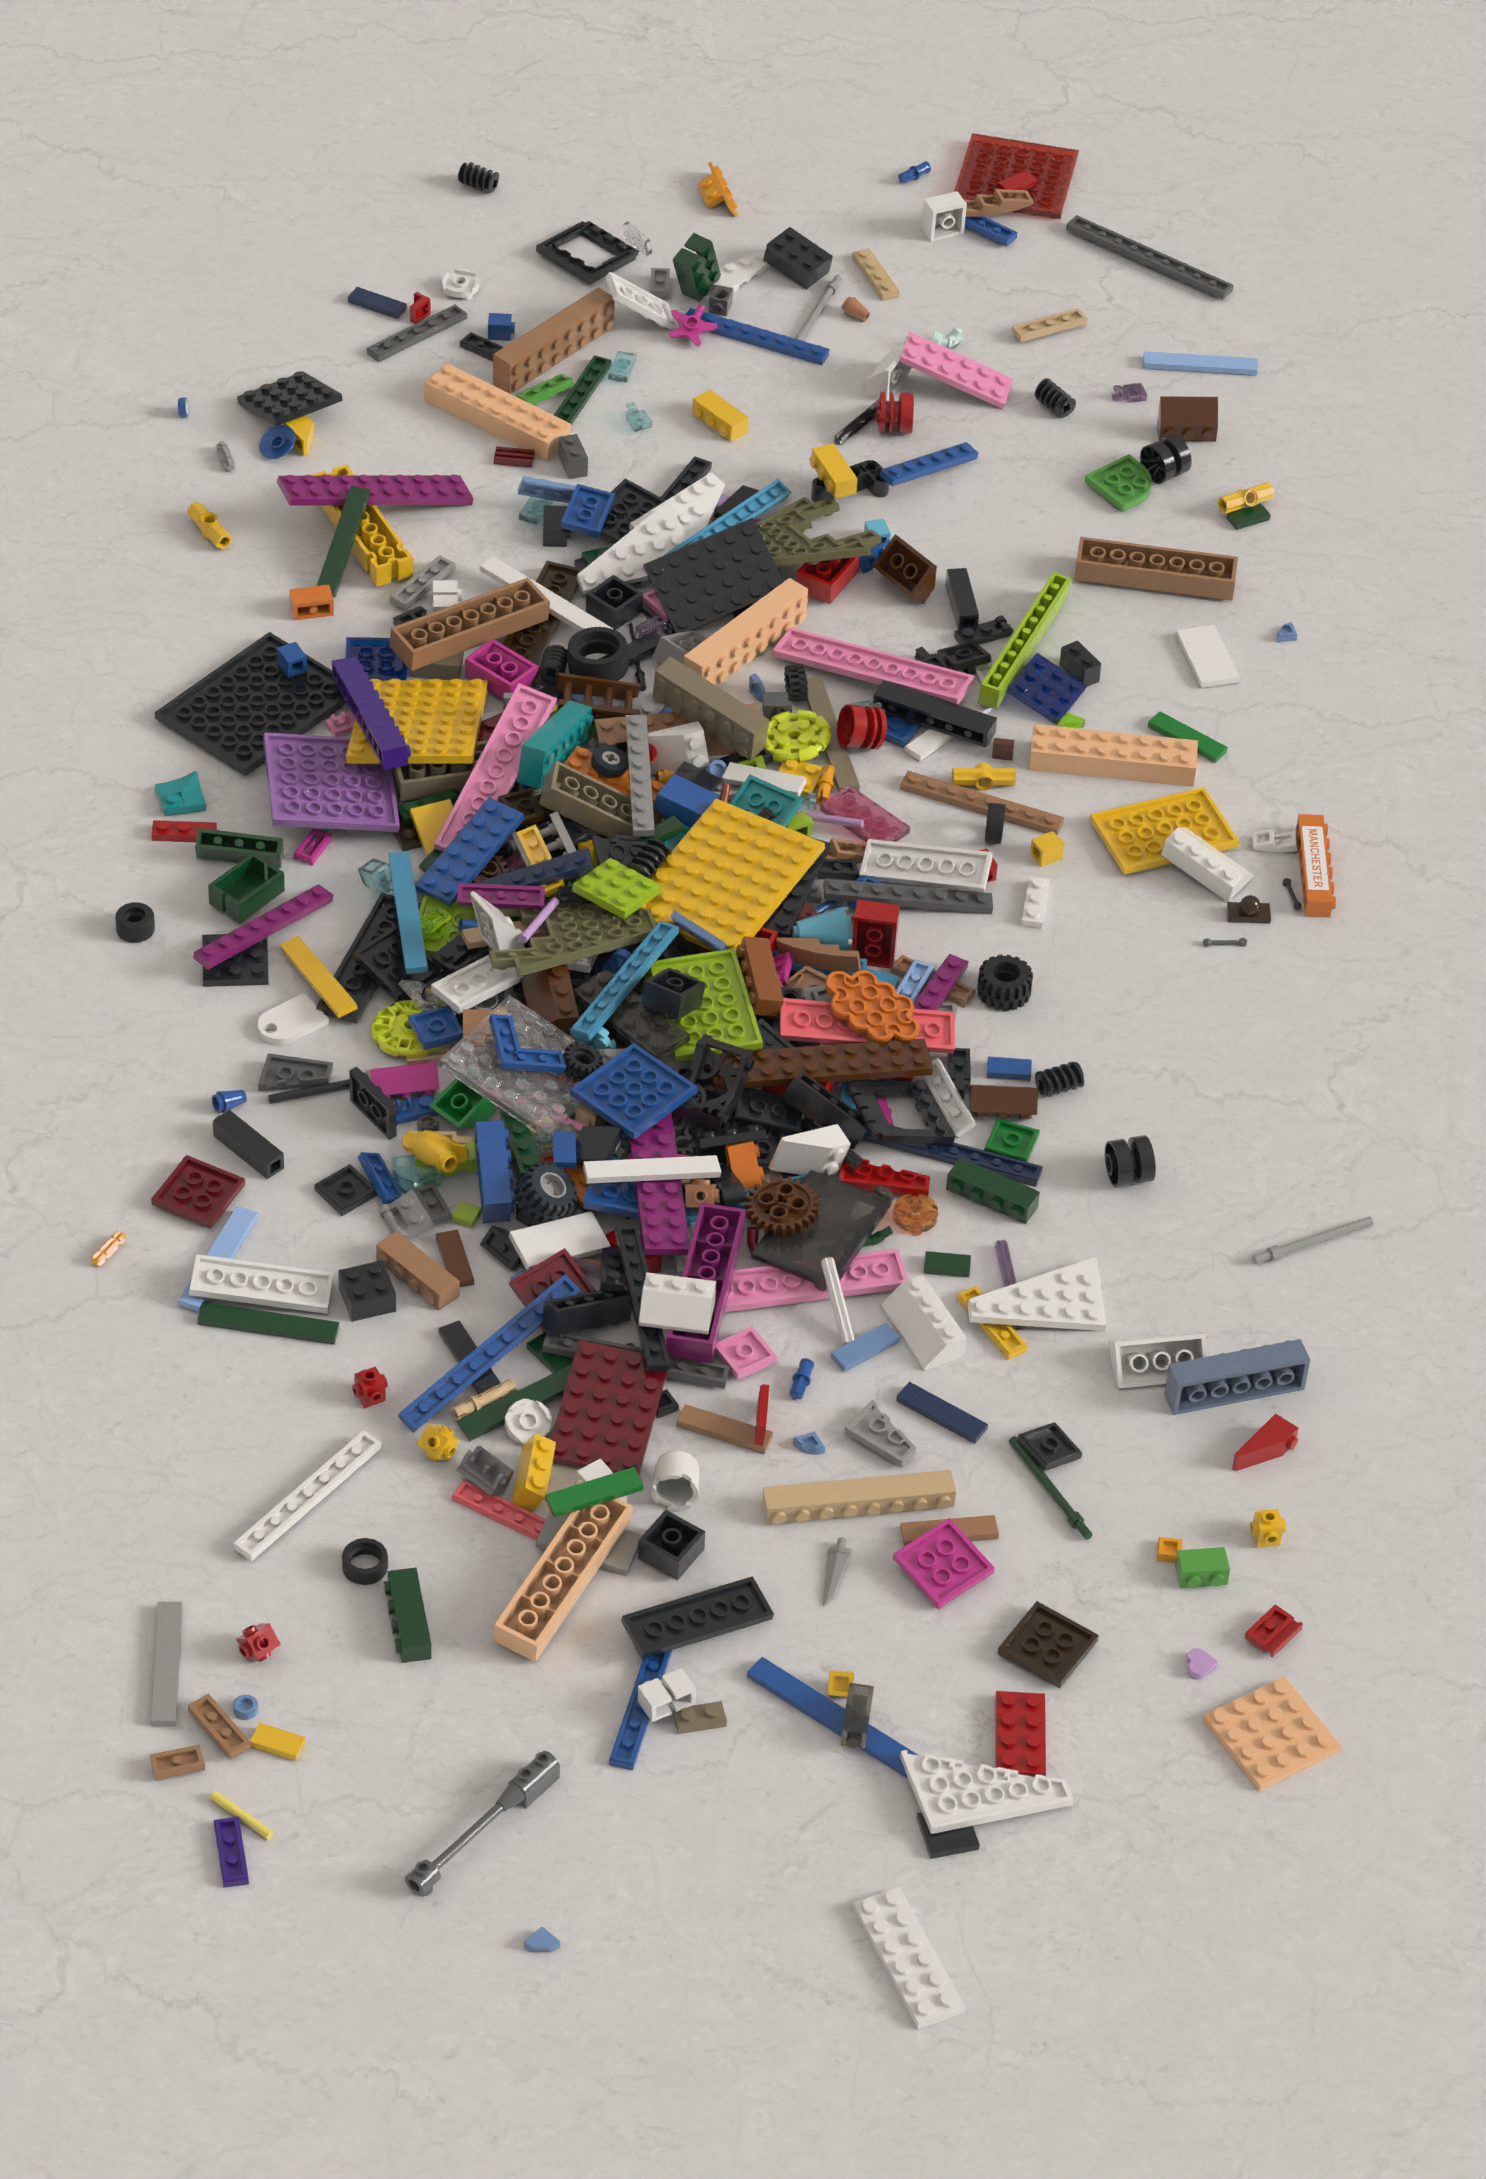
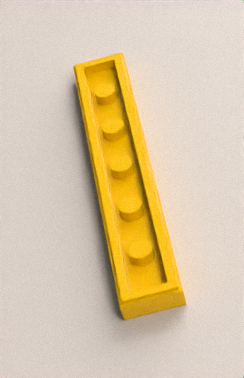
M299 936L280 944L281 951L338 1018L358 1009L356 1002Z

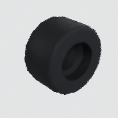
M131 902L124 904L117 910L115 917L116 932L121 939L130 943H139L146 941L153 935L155 931L154 912L148 905L140 902Z

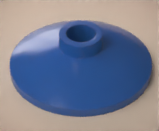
M286 425L271 428L261 438L259 444L260 452L269 459H277L286 455L295 444V432Z

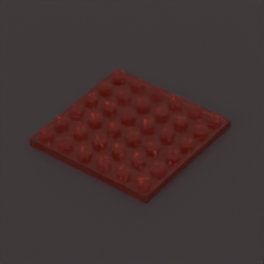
M972 133L954 192L957 191L964 200H975L977 194L993 195L995 189H999L997 188L998 182L1027 170L1038 179L1036 186L1026 189L1034 203L1031 206L1012 212L1061 219L1079 150Z

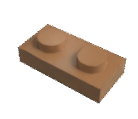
M200 1744L150 1755L155 1781L205 1770Z

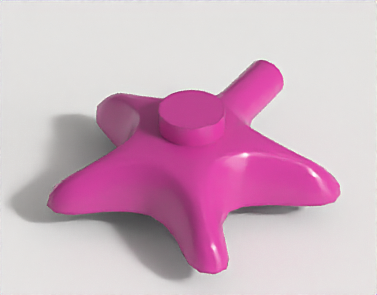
M698 305L695 313L691 316L684 315L674 309L671 311V314L678 322L679 327L669 332L668 335L671 338H688L695 346H700L699 335L717 329L718 325L700 319L705 309L703 305Z

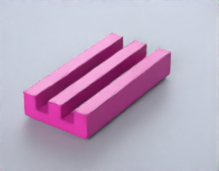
M313 828L294 852V860L300 858L301 862L309 861V865L313 866L332 841V834ZM311 843L310 848H309V849L307 850V852L304 854L303 852L306 850V848H307V847L309 846V844Z

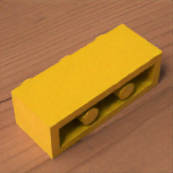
M709 389L693 398L692 414L730 442L748 433L749 417Z
M834 443L812 448V454L809 458L810 465L816 470L819 479L824 482L827 491L832 494L834 499L856 494L857 477Z
M535 1433L521 1449L512 1503L533 1512L545 1499L556 1442Z

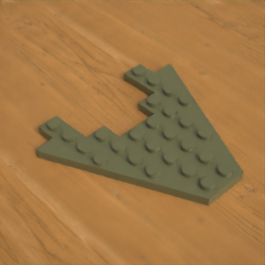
M803 497L756 523L776 566L800 563L816 565L820 561L868 556L871 555L870 548L881 543V536L874 530H868L835 540L829 534L811 539L804 535L803 532L806 529L812 528L811 521L815 520V518L831 516L833 513L840 511L839 503L831 497L817 502H811L808 498Z
M545 897L544 907L549 903L552 897ZM559 902L557 907L542 923L545 926L548 937L529 938L530 948L489 951V959L492 969L504 970L508 967H514L517 977L559 965H572L576 960L643 942L657 924L651 909L639 908L623 919L595 903L582 904L570 902L567 904ZM497 908L505 917L519 916L522 926H529L542 911L538 909Z

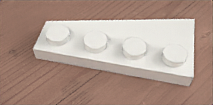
M761 250L719 267L721 276L714 285L730 287L735 292L739 289V285L742 283L747 284L751 281V277L754 275L759 276L772 267L763 260L765 251Z

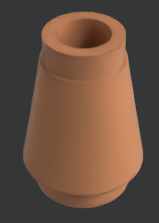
M849 296L842 304L845 314L864 322L870 316V312L855 297Z

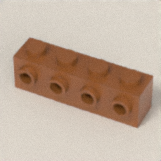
M744 936L741 944L737 946L736 956L740 960V969L744 976L754 1015L778 1017L784 999L769 939Z

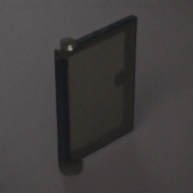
M810 1170L800 1185L807 1182L808 1189L814 1188V1194L818 1195L819 1212L818 1217H815V1223H810L809 1229L803 1227V1233L795 1230L794 1236L789 1232H786L785 1237H782L780 1232L773 1236V1231H769L752 1251L751 1258L813 1282L818 1290L826 1291L827 1284L821 1265L822 1259L828 1257L834 1259L840 1280L890 1208L891 1203L894 1201V1194L889 1188L881 1185L876 1186L872 1193Z

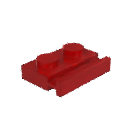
M1275 1604L1246 1631L1245 1639L1262 1651L1266 1650L1273 1658L1302 1630L1303 1623L1295 1621L1292 1615Z

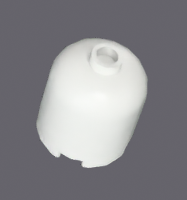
M671 1450L659 1457L655 1465L651 1485V1496L655 1503L659 1504L660 1502L668 1506V1510L681 1511L691 1507V1503L698 1499L700 1471L696 1458L683 1450Z

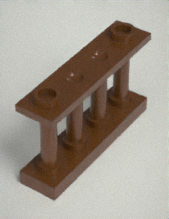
M559 673L556 691L563 692V699L558 700L556 712L569 700L572 701V693L584 695V702H573L592 707L591 715H593V722L591 725H594L595 719L640 715V710L633 709V698L638 697L640 684ZM592 696L603 697L604 705L592 704ZM612 699L624 700V708L612 706Z

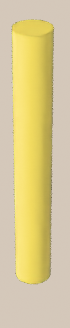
M217 1791L211 1794L210 1799L233 1816L239 1817L240 1821L265 1839L269 1840L272 1837L273 1831L222 1794Z

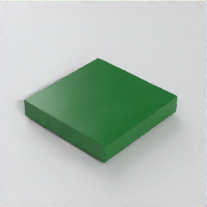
M997 1118L984 1150L1028 1162L1038 1140L1040 1130Z

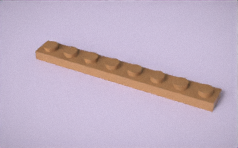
M907 771L900 784V790L987 815L989 802L1005 804L1004 821L1044 833L1053 831L1058 835L1064 824V817L911 771Z

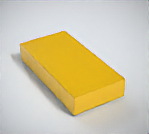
M259 1722L250 1742L253 1748L296 1761L306 1743V1737Z

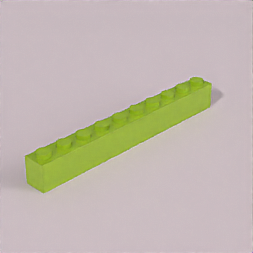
M1055 572L1051 574L982 681L978 697L979 704L997 710L1067 600L1072 578Z

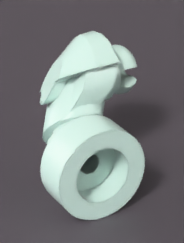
M954 327L952 331L948 332L946 338H943L942 333L934 331L930 341L949 349L959 345L964 337L961 336L962 329Z

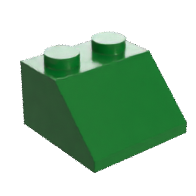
M458 1075L429 1105L433 1111L459 1130L473 1128L476 1126V1122L487 1121L497 1111L491 1098L461 1075Z

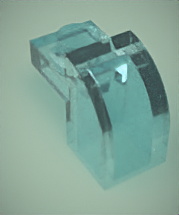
M372 858L358 869L361 880L366 887L380 893H394L390 864L387 865L383 861Z
M414 1155L391 1157L392 1177L403 1194L432 1183L436 1187H441V1171L436 1167H416Z

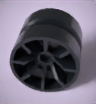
M1170 434L1148 444L1140 452V462L1149 471L1151 481L1155 484H1162L1173 477L1188 472L1191 468L1192 459L1189 448L1185 441L1176 434Z
M1146 1135L1130 1137L1127 1143L1124 1139L1106 1142L1104 1152L1105 1165L1110 1182L1114 1187L1131 1185L1133 1180L1139 1184L1151 1182L1155 1179L1156 1164L1154 1151Z

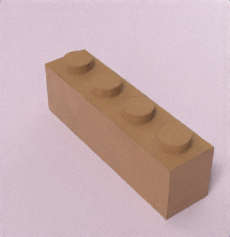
M395 1231L376 1245V1260H383L385 1267L397 1279H401L413 1292L421 1295L428 1304L441 1310L460 1296V1281L398 1231Z

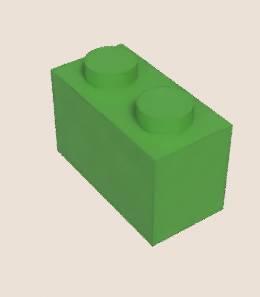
M1225 1547L1177 1550L1175 1568L1180 1588L1228 1584L1230 1567Z

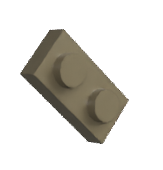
M722 1701L693 1705L678 1712H675L673 1709V1717L678 1734L727 1727V1719Z

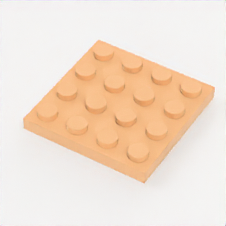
M1284 1676L1203 1716V1722L1258 1791L1282 1781L1341 1750L1339 1742Z

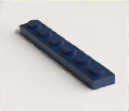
M588 848L474 884L541 886L594 868L591 853Z

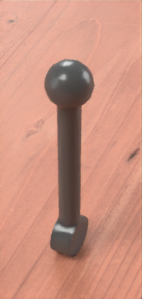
M1206 938L1203 940V945L1208 947L1219 944H1239L1241 947H1245L1247 939L1210 940Z

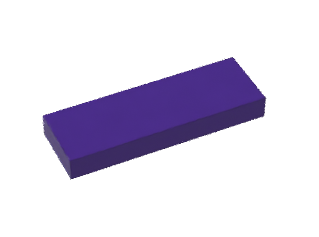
M239 1817L214 1820L223 1888L248 1885L249 1878Z

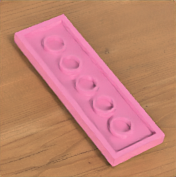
M909 331L898 361L1001 409L1006 404L1013 378L911 331Z

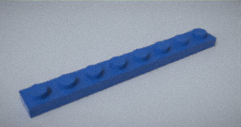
M690 308L685 315H693L696 309ZM703 312L700 318L702 321L718 325L717 329L709 331L711 333L818 365H823L829 356L830 349L757 328L749 324L740 323L707 312Z

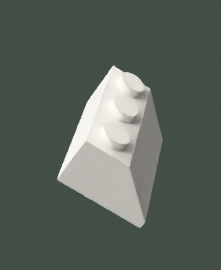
M904 344L894 348L889 355H886L883 362L877 365L874 372L867 377L865 381V386H867L866 395L879 399L880 392H885L886 401H888L890 392L894 394L913 372L912 367L898 362Z
M647 1272L642 1292L639 1326L708 1334L715 1304L716 1281Z

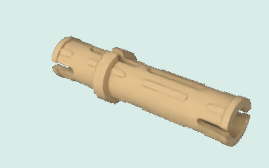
M509 1378L476 1396L471 1395L466 1401L451 1407V1415L458 1421L516 1392V1384Z

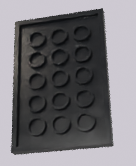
M753 518L643 564V568L675 634L696 630L750 607L784 582Z

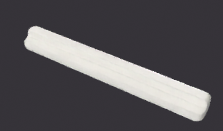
M832 1257L822 1259L821 1265L841 1343L845 1345L854 1340V1335L835 1261Z

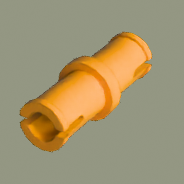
M826 765L822 767L821 777L817 781L818 792L815 801L820 805L823 804V798L825 799L824 805L828 804L830 791L834 786L833 776L835 768L831 765H828L827 771Z

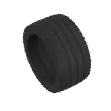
M591 627L578 631L568 642L567 661L570 674L616 681L621 680L627 673L629 665L626 638L620 632L608 627ZM596 653L611 655L609 658L600 660L586 658L587 655Z

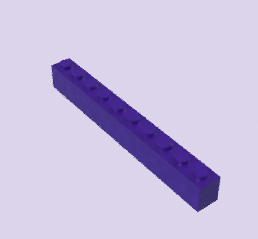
M356 657L332 660L333 680L383 769L407 766L408 757H411L410 746L405 743L404 735H400L399 727L395 726L394 718L390 717L388 708L384 707V701L379 698L378 690H374L373 682L369 681L368 673L364 672L363 664H360Z

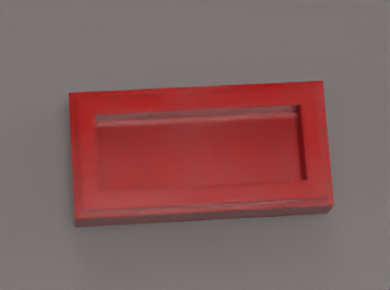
M1026 170L998 182L997 188L1026 190L1036 186L1038 179Z

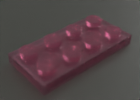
M848 785L820 804V811L826 815L864 820L863 828L843 827L866 843L868 839L897 842L910 833V826L851 785Z

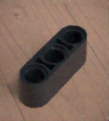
M726 1164L720 1165V1177L703 1178L704 1180H710V1184H717V1189H720L719 1203L721 1206L745 1202L746 1194L743 1184Z

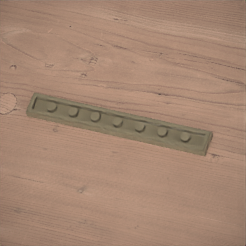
M806 678L808 681V697L806 701L810 711L816 713L818 717L822 716L831 727V741L824 752L829 765L835 768L833 778L839 794L859 792L860 785L847 748L842 747L837 739V720L822 678Z

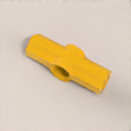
M1265 482L1247 489L1237 490L1234 493L1219 497L1217 502L1218 508L1223 514H1227L1245 507L1255 506L1257 503L1272 499L1273 494H1275L1274 488L1269 482Z
M198 502L192 503L187 509V515L201 529L202 537L210 539L221 550L228 548V545L232 542V536L218 522L217 514L209 512L203 504Z
M987 763L977 764L974 768H952V784L958 786H976L977 789L985 791L993 786H1014L1016 782L1015 768H992Z

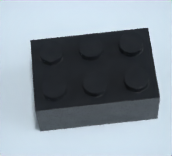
M789 227L767 243L763 260L807 290L829 273L833 256Z

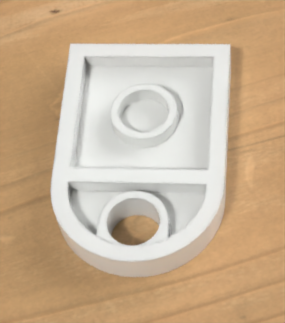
M302 993L264 1012L258 1019V1034L262 1040L269 1044L286 1045L329 1025V1018L321 1010H317L316 1005L305 993ZM272 1029L275 1032L269 1033L266 1030Z

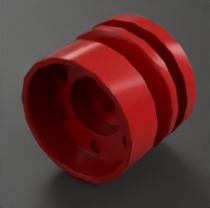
M880 392L876 406V422L879 433H884L885 424H888V433H892L894 424H897L899 433L912 434L914 394L901 392L899 400L895 401L893 392H890L889 401H886V393Z
M844 705L837 720L836 732L839 744L846 748L861 747L862 749L878 750L882 746L887 732V720L884 710L881 707L865 706L863 708L861 705Z

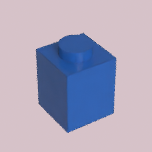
M489 313L488 340L511 341V333H515V322H512V314Z
M297 642L277 648L278 664L288 678L307 672V656Z

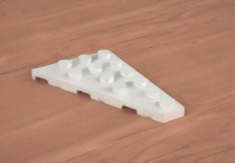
M711 472L631 522L629 529L633 530L663 504L671 501L685 537L688 539L708 526L725 484Z
M671 501L663 504L577 574V581L583 595H586V593L612 575L617 576L628 584L649 580L643 564L664 556L667 552L687 540Z
M1090 1258L970 1298L968 1302L969 1321L973 1323L1105 1331L1107 1324L1097 1258Z
M908 1750L900 1752L901 1762L931 1834L1073 1805L1074 1799L1065 1779L1047 1778L1038 1774L1035 1777L1018 1774V1771L1011 1769L992 1768L984 1764H980V1767L963 1764L962 1760L946 1757L938 1758L929 1754H925V1757L907 1754Z

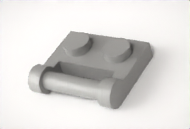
M413 1189L392 1203L382 1205L378 1210L381 1217L386 1219L393 1233L398 1231L409 1241L434 1225ZM399 1211L409 1228L402 1230L393 1214Z

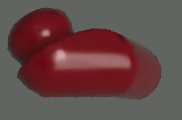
M756 1227L747 1228V1246L750 1254L758 1244L759 1230Z

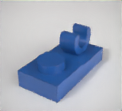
M433 1094L412 1099L407 1097V1100L402 1102L396 1099V1120L398 1125L438 1116L439 1114L429 1107L435 1100Z

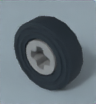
M602 745L594 750L591 756V765L597 773L605 777L618 778L627 771L628 757L617 747Z

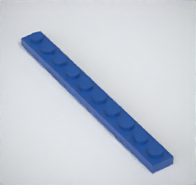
M564 1274L398 1414L400 1420L415 1433L541 1326L544 1301L578 1295L581 1290Z

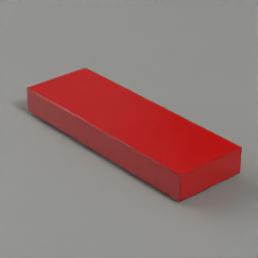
M766 1384L760 1385L757 1402L754 1443L759 1446L764 1445L770 1385Z

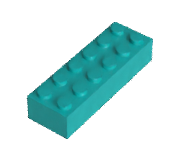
M569 700L522 744L517 783L541 789L544 776L556 760L564 763L577 746L583 748L588 745L590 740L588 731L593 722V715H591L592 707Z

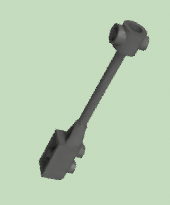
M548 1751L537 1753L535 1758L526 1767L521 1768L518 1774L508 1782L506 1789L487 1813L433 1862L423 1860L415 1865V1868L405 1876V1882L409 1889L422 1897L431 1894L433 1885L441 1879L439 1869L499 1814L518 1803L527 1809L560 1778L558 1760Z

